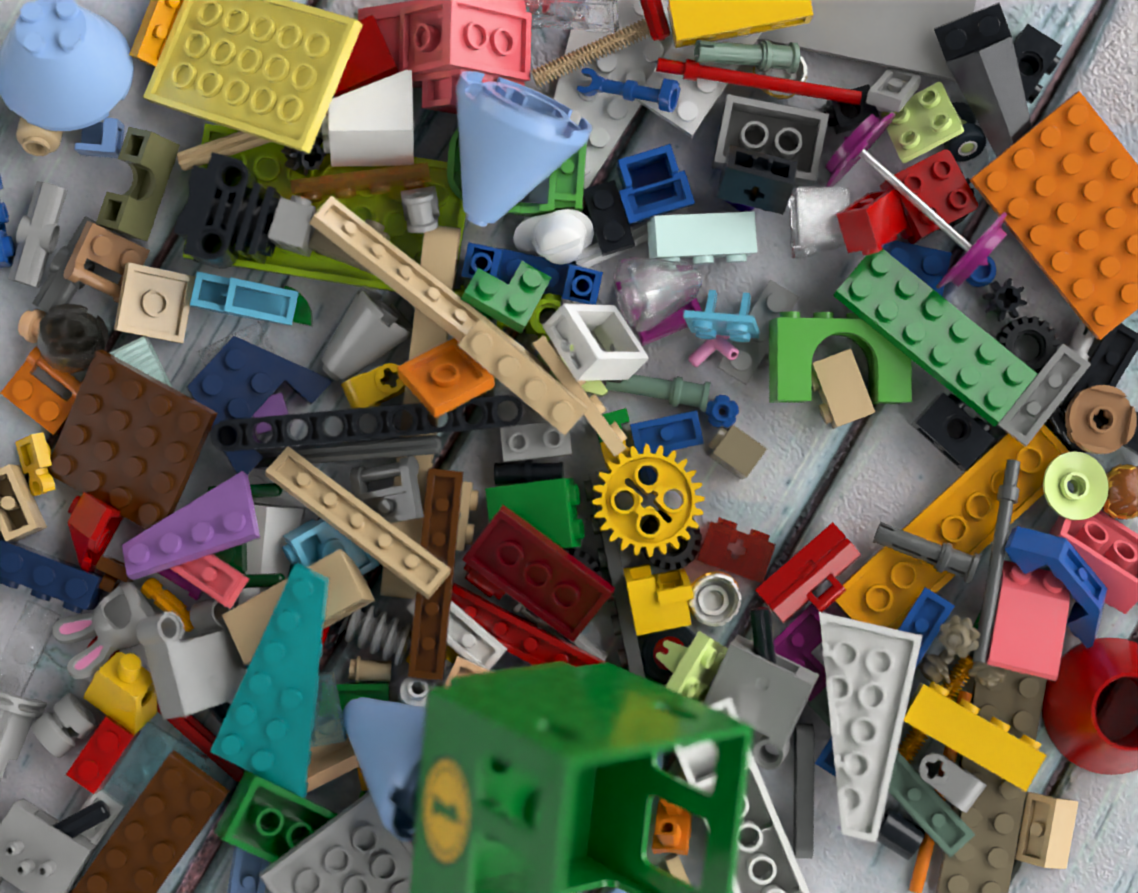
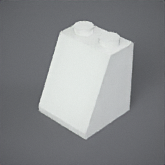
M404 70L331 100L328 114H325L322 122L324 153H330L331 167L414 166L412 70Z

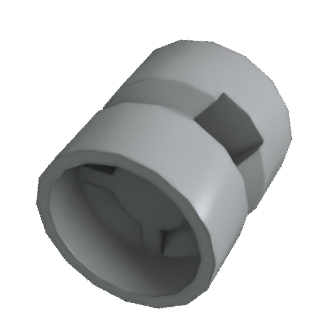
M68 693L54 705L53 713L45 712L31 724V729L39 742L57 758L64 756L76 745V738L84 739L98 727V722L92 712L72 693Z

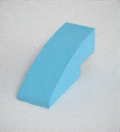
M197 271L190 307L292 326L299 292Z

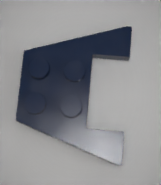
M233 336L186 388L195 401L218 413L211 427L212 430L220 421L251 418L283 382L311 405L332 381L323 375ZM225 426L221 431L222 441L227 445H233L237 440V431L231 426ZM255 449L223 451L232 465L235 474L244 471L248 475L264 458Z

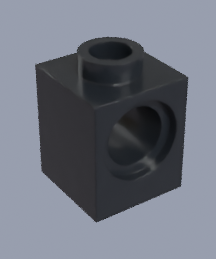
M869 84L851 89L862 92L860 104H852L858 112L854 118H848L841 112V105L845 103L827 100V107L823 108V112L829 114L827 125L828 127H834L836 135L856 129L871 114L879 118L876 106L866 103L870 89Z

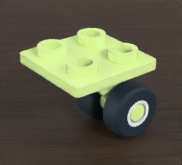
M937 82L914 94L900 112H893L896 115L886 128L902 163H907L943 143L944 148L952 153L957 162L974 159L982 153L986 146V137L981 127L976 125V117L970 106L964 102L951 103L942 82ZM881 112V117L883 118L890 113Z

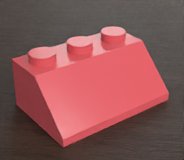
M1101 510L1094 516L1084 520H1069L1059 516L1048 534L1066 538L1108 588L1105 603L1126 614L1138 602V534Z

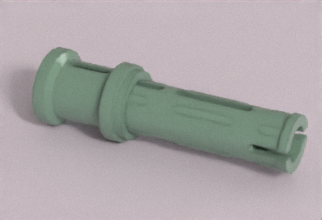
M697 40L694 46V60L699 63L712 62L750 65L766 72L770 68L786 69L787 73H795L800 63V47L798 43L790 42L787 46L774 45L766 40L759 42L757 45Z
M633 374L628 380H621V383L607 381L606 389L607 391L611 390L669 400V404L673 407L683 404L698 407L701 412H706L711 382L706 381L704 384L683 381V377L680 376L674 377L673 381Z

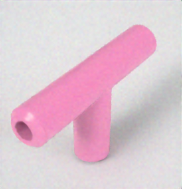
M716 335V339H707L688 357V361L694 367H698L716 349L727 359L734 360L738 357L739 350L727 341L730 336Z

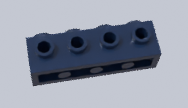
M0 536V584L14 589H18L19 585L32 589L30 595L45 601H50L51 597L64 601L63 608L82 614L83 609L93 610L97 607L103 592L98 587L104 575L96 572H85L78 565L18 542H5L4 537Z

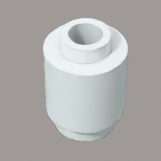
M406 677L400 686L397 703L426 707L428 689H435L430 679Z

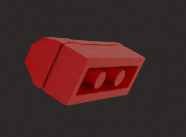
M832 522L755 589L756 594L783 624L809 601L819 612H823L847 591L836 578L861 557V554ZM828 580L831 586L816 598L812 592Z

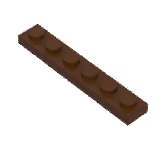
M428 468L421 547L448 566L451 572L429 599L416 591L408 677L444 680L463 488V471Z

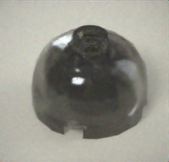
M67 303L51 308L49 313L42 317L37 329V348L43 360L51 368L63 373L74 374L88 370L90 363L97 356L95 351H105L108 343V329L103 319L98 315L95 318L87 313L88 308L82 305Z

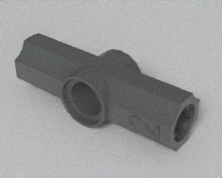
M87 216L83 218L68 245L63 246L54 256L49 267L50 274L32 303L58 319L63 315L76 291L86 285L80 281L74 283L65 279L64 270L87 221L96 224L94 220ZM86 259L84 269L94 272L95 263Z

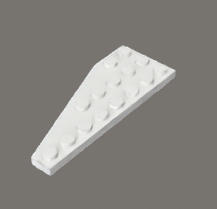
M587 0L572 23L565 54L568 55V52H575V49H580L579 47L583 48L588 43L591 44L595 40L598 41L599 38L603 39V36L607 37V35H611L610 33H614V31L618 32V29L622 30L623 27L626 28L630 24L633 25L634 22L637 23L638 20L642 21V18L645 19L640 0ZM661 0L671 31L670 36L665 38V40L653 41L646 34V39L642 36V41L638 38V43L636 40H634V44L630 42L631 46L627 43V48L622 45L623 49L618 47L619 51L615 49V53L611 50V55L607 52V57L603 54V59L601 56H599L600 60L595 58L596 62L592 59V64L588 61V66L584 63V67L580 65V69L576 67L577 71L572 68V73L568 70L569 74L567 75L564 72L565 76L561 74V78L558 80L554 100L573 110L569 119L577 125L581 118H585L592 126L587 140L584 189L591 186L642 104L636 100H624L623 96L605 92L597 93L590 97L582 95L576 90L577 86H589L592 78L584 76L581 71L583 68H591L605 79L620 82L633 80L637 81L638 85L644 86L656 68L658 58H663L673 43L667 10L668 2L665 0ZM550 175L530 192L528 203L548 204Z

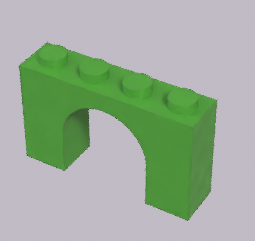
M785 311L780 312V317L769 321V403H805L812 401V358L818 345L828 336L846 337L855 342L864 352L868 363V394L872 404H905L912 402V360L855 313H847L846 318H834L833 312L813 313V318H800V312Z

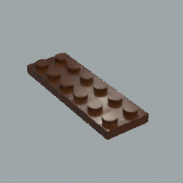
M173 750L71 893H157L230 790Z

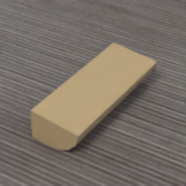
M341 549L307 567L329 578L323 629L375 601L360 570L346 552ZM288 578L222 615L245 665H249Z

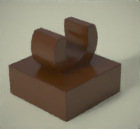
M101 555L95 568L106 574L98 588L111 593L119 587L121 580L124 582L134 581L127 577L124 562L109 555Z

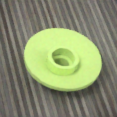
M1067 452L1057 456L1048 465L1043 478V491L1048 504L1058 515L1069 520L1088 519L1097 514L1107 500L1109 486L1106 473L1100 463L1092 456L1082 452ZM1068 481L1074 486L1073 493H1070L1067 488Z

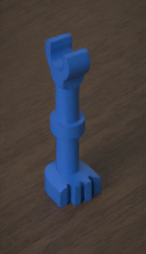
M583 68L581 71L584 76L592 78L591 84L587 87L577 86L576 89L582 95L588 97L605 92L623 96V99L628 101L640 99L656 102L661 111L670 113L676 108L681 90L679 87L680 83L677 80L664 78L660 89L640 86L637 81L633 80L620 82L605 79L591 68Z

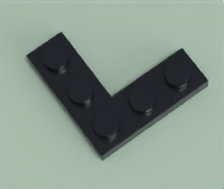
M1120 323L1101 339L1088 361L1091 364L1063 402L1061 408L1064 411L1067 410L1068 404L1078 391L1096 385L1116 387L1138 350V333ZM1099 410L1098 415L1093 416V422L1096 423V427L1099 429L1102 425H1108V419L1103 416L1104 411ZM1136 412L1137 424L1134 435L1123 446L1138 455V412Z

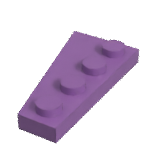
M241 471L122 544L127 577L136 580L260 538L248 475Z

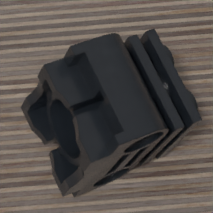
M212 152L208 168L193 166L189 179L188 201L183 211L179 214L174 233L183 237V240L186 241L182 253L193 257L194 262L218 269L231 267L236 263L239 254L245 259L252 261V258H254L258 263L265 264L267 256L272 257L276 245L268 238L280 198L283 197L275 188L268 186L266 190L262 184H259L256 177L243 162ZM242 176L240 183L231 186L232 181L236 177ZM217 242H222L220 250L212 254L213 246Z

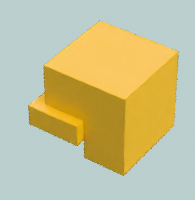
M648 563L623 569L637 636L692 625L687 600L694 599V595L685 568L651 574L650 564Z

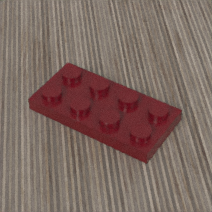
M502 505L462 558L465 563L572 642L576 640L615 589V587L505 505Z

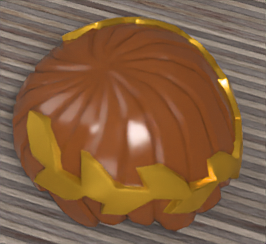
M1119 464L1106 474L1109 489L1107 500L1102 509L1113 519H1133L1138 517V466Z

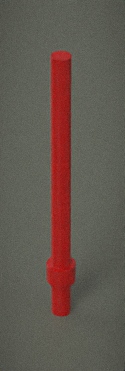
M658 58L656 66L657 72L683 76L682 79L697 81V78L855 105L860 104L862 96L861 91L700 65L699 62H695L692 59H686L685 62Z

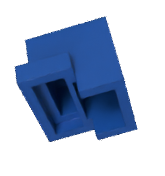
M671 144L618 160L617 173L623 188L619 190V195L629 225L695 204L685 170L678 172L679 169Z

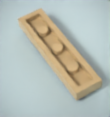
M482 317L478 319L458 343L461 349L563 435H566L588 410V406Z
M543 335L532 343L561 384L588 406V410L584 413L585 417L614 457L625 450L626 447L622 442L627 439L626 435L616 422L609 425L602 413L607 411L605 406L595 393L590 397L582 388L586 381H576L569 368L561 359V355L551 340L548 341Z

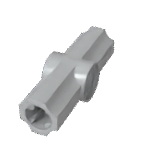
M36 182L28 213L22 217L16 233L18 247L8 279L39 288L48 255L54 251L60 233L58 221L67 194L65 188L47 182Z

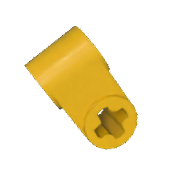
M394 363L383 364L369 372L359 374L343 382L341 387L351 409L378 407L383 402L405 392L406 385L400 378L396 380L397 386L395 388L385 384V381L389 379L388 373L390 371L398 375V365Z

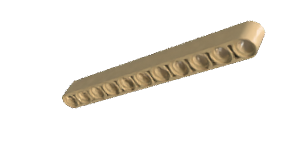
M438 225V228L424 232L420 266L454 292L461 228ZM416 307L409 361L448 341L449 336L448 332ZM405 386L403 404L421 403L412 391ZM402 410L400 430H407L411 427L413 418L408 411ZM429 412V422L437 427L439 417L435 418ZM434 433V434H422V435H411V436H400L399 438H403V437H415V436L436 435L437 433ZM434 454L414 456L419 464L417 479L423 515L428 468L432 469ZM397 457L396 462H400V459L403 457ZM401 476L394 477L393 487L402 485ZM423 518L392 523L398 530L421 546ZM383 566L381 596L413 600L416 597V590Z

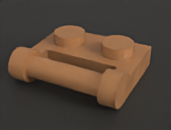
M87 221L66 265L64 278L74 283L80 281L112 296L113 301L118 303L125 264L130 262L144 265L150 250L93 222ZM86 259L122 275L118 284L84 269Z

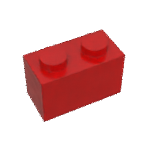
M896 188L867 193L836 214L848 253L861 251L862 255L877 253L883 249V244L898 239L897 234L908 227L899 192Z
M106 716L65 775L92 794L100 792L104 789L142 733L138 731L133 735L112 718Z

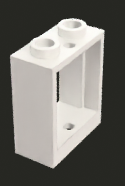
M563 304L543 325L544 330L576 381L628 380L649 359L615 305ZM590 331L595 332L607 352H602ZM571 344L573 345V351L570 350Z

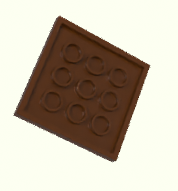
M96 350L50 457L52 465L47 467L48 472L52 477L82 494L87 492L120 510L121 516L147 530L174 513L218 413L108 352Z

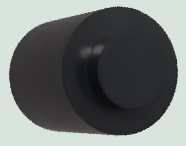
M888 808L883 812L877 841L906 860H909L922 843L925 831L891 808Z

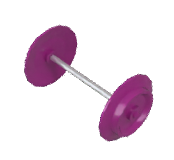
M892 112L879 119L871 114L850 136L844 137V143L827 162L825 168L830 172L831 176L825 188L827 190L831 189L862 158L967 252L936 286L939 289L952 282L959 287L979 265H988L987 256L1007 235L1001 228L1007 213L1004 212L972 246L867 152L896 115Z

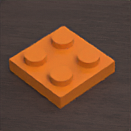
M455 338L397 367L398 377L435 418L495 387L494 377L490 372L458 346L459 341Z

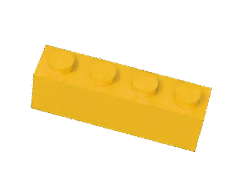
M669 0L667 7L675 48L695 45L697 40L712 42L808 24L813 17L811 0Z
M931 681L929 686L920 682L906 707L904 721L1020 789L1027 791L1047 756L1039 751L1042 744L1025 734L1020 739L1009 734L1008 731L1011 726L992 716L990 721L983 719L977 715L980 708L964 699H961L959 704L947 698L950 691Z

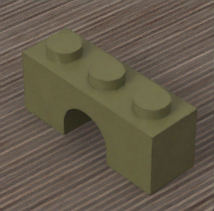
M128 127L118 159L126 162L131 167L133 172L132 185L122 195L106 192L96 224L124 236L148 241L180 145L154 132Z

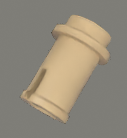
M357 656V659H350L349 680H355V683L358 684L359 680L390 683L392 661L361 660V656Z

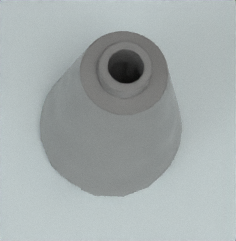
M363 286L355 295L321 358L325 364L322 367L323 370L336 381L340 378L347 381L408 339L412 334L413 326L399 309L392 303L388 306L385 302L381 301L380 299L383 296L368 286Z

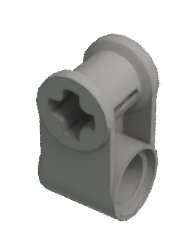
M435 186L401 191L407 231L410 233H422L438 228L440 212Z
M933 752L927 754L919 765V772L923 780L965 813L969 811L987 786L962 766H958L941 753ZM937 760L942 761L941 769L945 772L944 775L936 774L933 778L927 774L929 767L926 763L928 761L935 763Z

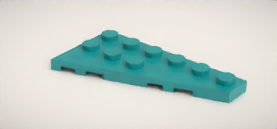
M297 563L292 569L210 752L304 798L308 790L307 776L308 766L311 761L310 747L315 722L319 683L318 669L319 659L322 654L323 643H321L323 622L326 616L329 578Z

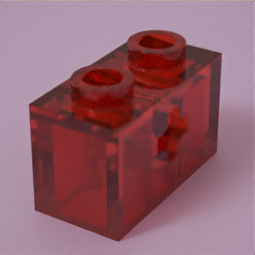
M718 517L717 523L709 521L701 542L700 552H698L695 560L758 583H763L776 544L768 542L770 535L751 529L749 534L737 531V523ZM737 539L741 540V547L746 550L744 555L738 554L734 559L732 558V551L727 549L729 543H736Z

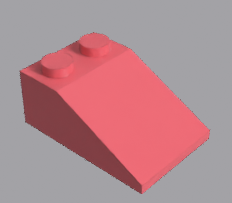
M1004 560L987 665L1056 681L1068 617L1070 591L1051 571L1038 568L1024 574L1016 563Z

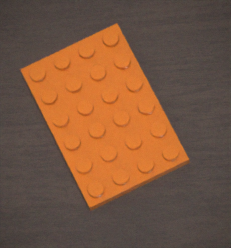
M1078 91L969 180L998 217L1004 212L1007 213L1003 223L1097 340H1101L1138 309V164L1082 93Z

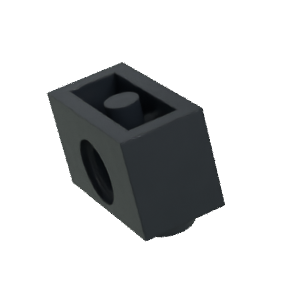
M1027 24L1013 44L1018 66L1019 62L1025 61L1033 68V75L1031 76L1024 75L1020 71L1026 101L1032 104L1043 86L1038 84L1044 73L1050 76L1060 62L1061 58L1057 56V53L1062 45Z
M943 392L933 399L911 426L960 470H966L995 438L989 434L991 428L987 423L977 416L974 419L971 418L963 410L966 406L958 397L952 393L947 396ZM951 420L958 421L962 426V434L958 439L952 438L947 432V425Z

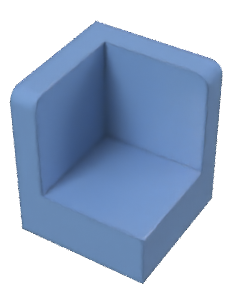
M105 118L104 122H98L89 127L82 128L81 143H75L74 150L82 156L118 158L123 145L125 125L117 118Z

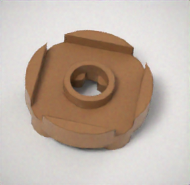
M1096 385L1078 391L1068 404L1065 414L1067 437L1072 443L1088 453L1108 454L1117 451L1124 444H1127L1134 435L1137 424L1134 406L1130 405L1129 401L1125 398L1127 396L1120 389L1113 386ZM1099 410L1104 411L1103 416L1108 419V425H1102L1099 429L1096 427V423L1093 422V416L1098 415Z

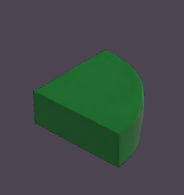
M284 286V289L297 291L289 286ZM298 293L292 323L312 327L313 315L311 307L305 297Z

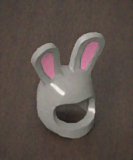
M126 582L117 587L99 603L92 613L68 616L56 621L53 625L52 634L62 644H73L98 636L96 642L68 662V672L74 679H83L94 675L115 651L129 649L141 644L137 637V625L142 618L156 615L145 595L134 584Z

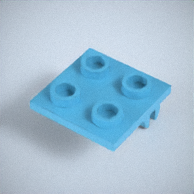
M709 290L705 312L684 310L683 317L691 333H696L695 336L698 338L711 340L716 339V335L730 336V340L736 342H750V338H759L760 331L754 316H749L750 293L743 292L739 315L715 313L717 304L716 290Z

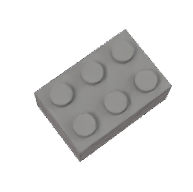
M727 94L712 169L722 170L729 147L733 145L797 162L795 185L812 188L817 179L829 114Z

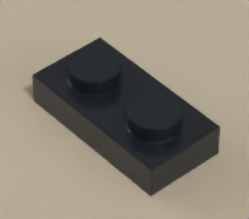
M615 180L584 189L583 197L602 257L635 247Z

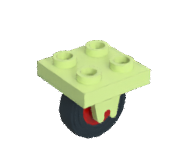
M682 626L650 633L643 643L641 660L646 673L654 681L666 685L665 687L702 703L706 699L710 690L709 685L717 674L728 648L700 631L695 635L690 629Z

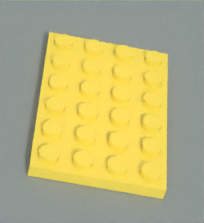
M183 0L143 98L163 107L310 153L363 24L350 17L290 0Z

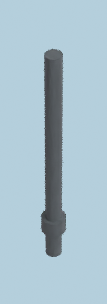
M1007 460L1003 485H999L997 501L1000 503L978 625L980 636L976 639L979 646L974 650L972 662L978 664L987 663L1005 557L1004 548L1008 540L1013 505L1018 502L1020 489L1017 488V481L1021 462L1017 460Z

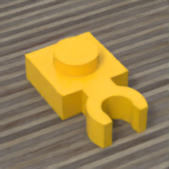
M44 433L31 434L15 441L23 474H29L30 477L29 488L32 496L46 494L48 491L55 490L53 477L47 468L52 465L50 459L51 450L45 440Z

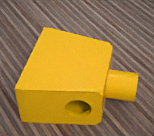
M117 652L96 672L83 696L85 700L133 735L141 730L157 713V695L151 672L141 666V659L137 655L131 653Z

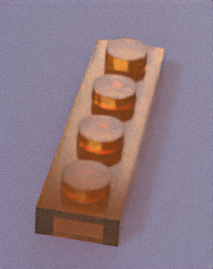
M427 162L290 180L294 196L305 198L314 203L322 201V196L335 194L338 199L355 197L356 191L370 190V194H383L390 192V187L404 185L405 190L424 188V182H432L430 167Z

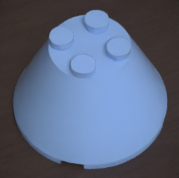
M37 0L25 3L21 8V14L0 47V95L6 106L24 118L27 123L50 131L79 130L94 125L108 117L109 111L120 100L125 99L133 80V57L129 55L131 50L123 34L110 21L77 5L74 0Z

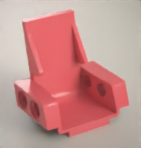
M412 0L358 9V21L373 14L398 71L412 70V88H422V108L458 115L456 86L461 73L464 71L484 73L482 79L484 83L488 81L496 82L498 77L525 86V82L530 81L532 13L526 12V0Z

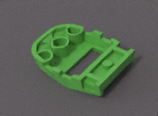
M457 128L449 143L447 179L454 194L463 201L459 130ZM587 142L550 174L548 204L518 202L506 214L534 217L563 209L583 211Z

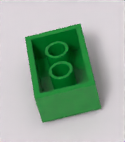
M245 770L214 833L222 840L274 863L338 815V813Z

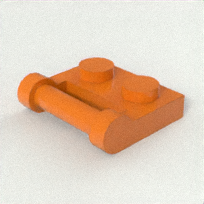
M37 345L29 353L26 361L0 394L51 434L57 436L64 427L82 382L47 356V351ZM38 366L72 392L68 401L33 374Z

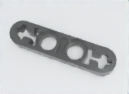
M796 723L794 728L793 852L796 859H812L814 852L815 735L813 724Z

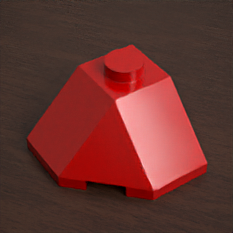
M83 492L82 496L77 495L68 509V513L71 516L67 523L80 568L85 572H95V567L101 555H104L124 517L120 515V510L87 492Z

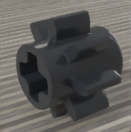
M316 137L310 153L284 146L281 152L288 159L284 164L285 167L293 171L296 170V172L307 176L308 170H319V166L326 156V153L320 147L323 140Z
M1008 278L1002 287L997 281L992 282L990 285L994 292L986 293L982 296L983 299L989 300L990 307L985 312L990 313L993 311L997 313V320L999 322L1004 320L1006 313H1009L1013 319L1017 318L1019 313L1015 308L1027 305L1025 300H1021L1020 295L1024 287L1015 288L1011 286L1012 278ZM1006 293V299L1011 300V304L1003 307V301L998 299V296Z

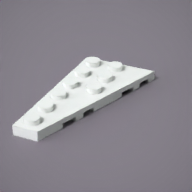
M819 612L841 831L844 835L877 843L922 636Z

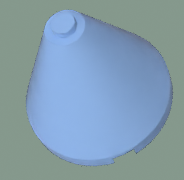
M464 71L461 73L456 86L463 210L468 214L467 219L470 222L486 227L487 223H496L586 144L592 126L585 118H581L577 125L569 119L573 111L572 109L540 92L498 77L496 82L488 81L484 83L482 82L484 73Z
M367 697L353 699L343 710L342 722L382 824L397 839L407 842L413 841L414 837L410 834L415 833L426 707Z

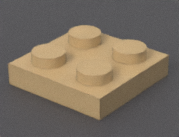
M130 262L126 263L114 331L180 344L184 343L195 276Z

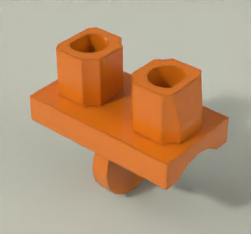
M660 797L652 843L653 854L670 852L688 855L693 814Z

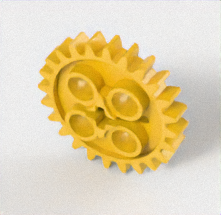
M645 444L642 454H638L636 448L632 446L629 458L623 453H619L617 455L618 465L611 461L606 463L611 472L610 474L599 473L598 477L605 484L593 487L595 492L602 494L601 498L592 500V505L601 506L602 508L601 511L594 515V519H605L606 522L599 530L602 532L611 529L613 533L609 538V542L611 543L620 538L622 540L621 551L630 544L633 545L634 556L638 555L641 548H645L647 556L652 557L655 547H658L660 553L665 555L667 553L666 544L669 543L674 549H678L680 546L677 537L688 541L691 537L686 528L697 529L699 527L692 517L702 516L704 513L695 507V504L705 500V497L695 495V491L702 487L703 484L699 482L692 483L691 478L697 471L691 470L686 472L684 470L688 462L687 459L676 463L674 461L676 451L673 450L668 457L663 456V446L660 445L656 453L652 454L649 445ZM647 467L654 470L657 477L656 482L653 485L641 483L638 478V471ZM625 479H630L644 495L654 494L656 497L653 501L654 505L671 518V522L667 523L652 506H648L646 509L640 505L643 498L625 484ZM675 491L680 495L682 502L678 509H670L664 504L663 498L666 492ZM621 492L629 494L633 499L632 508L626 511L618 509L614 502L615 495ZM645 516L655 518L658 522L657 532L651 535L644 533L640 529L641 518Z

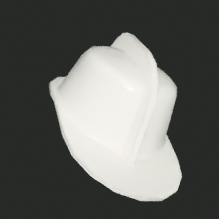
M563 209L522 221L516 227L513 239L515 247L519 252L544 257L551 263L563 265L575 261L581 255L583 249H586L592 243L594 229L587 215L578 210Z

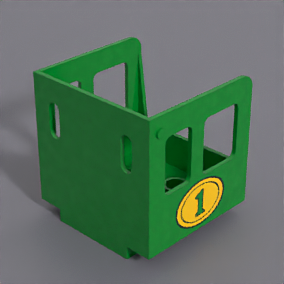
M559 661L452 677L448 687L428 689L410 893H579L600 887H615L627 893H733L753 725L608 662L575 667L566 662ZM706 741L712 742L716 747L717 759L714 785L711 793L661 770L657 763V753L659 750ZM654 795L702 818L707 824L708 836L702 886L700 889L652 865L647 858V843Z

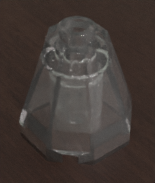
M629 257L618 260L613 273L614 283L621 281L622 290L615 291L617 303L626 324L630 327L636 326L635 331L638 333L651 330L697 297L699 288L702 286V279L698 269L693 268L691 264L685 261Z

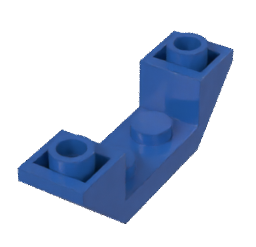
M468 242L461 274L463 277L473 278L477 269L480 268L509 285L521 261H524L552 277L544 293L561 295L562 299L596 305L603 275L601 271L571 263L563 265L554 264L544 257Z
M1019 526L1013 528L1004 548L1008 557L1019 566L1024 574L1045 565L1050 567L1053 575L1062 581L1076 601L1073 604L1067 621L1071 633L1079 638L1086 648L1092 647L1100 626L1108 588L1066 538Z

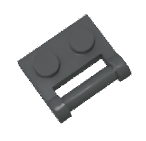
M414 456L403 457L400 459V462L372 468L360 466L351 469L350 482L353 496L389 523L424 517L417 479L419 464ZM401 476L402 485L368 492L369 482Z

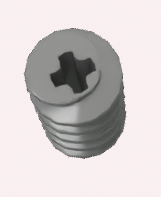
M372 605L364 612L359 609L345 617L338 636L346 630L345 641L351 642L358 636L359 648H363L367 643L371 642V654H376L383 648L382 659L388 660L393 654H396L395 665H401L411 645L410 623H407L400 630L398 629L399 618L395 617L387 624L386 612L383 611L375 618L373 617L374 606Z

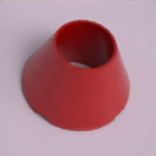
M1103 637L1096 638L1093 646L1090 648H1086L1083 643H1080L1061 656L1056 681L1047 679L1043 709H1041L1046 732L1056 749L1065 758L1085 770L1104 775L1125 774L1138 770V725L1128 735L1119 739L1108 740L1100 731L1095 718L1097 698L1107 684L1115 679L1128 677L1138 687V643L1121 638Z

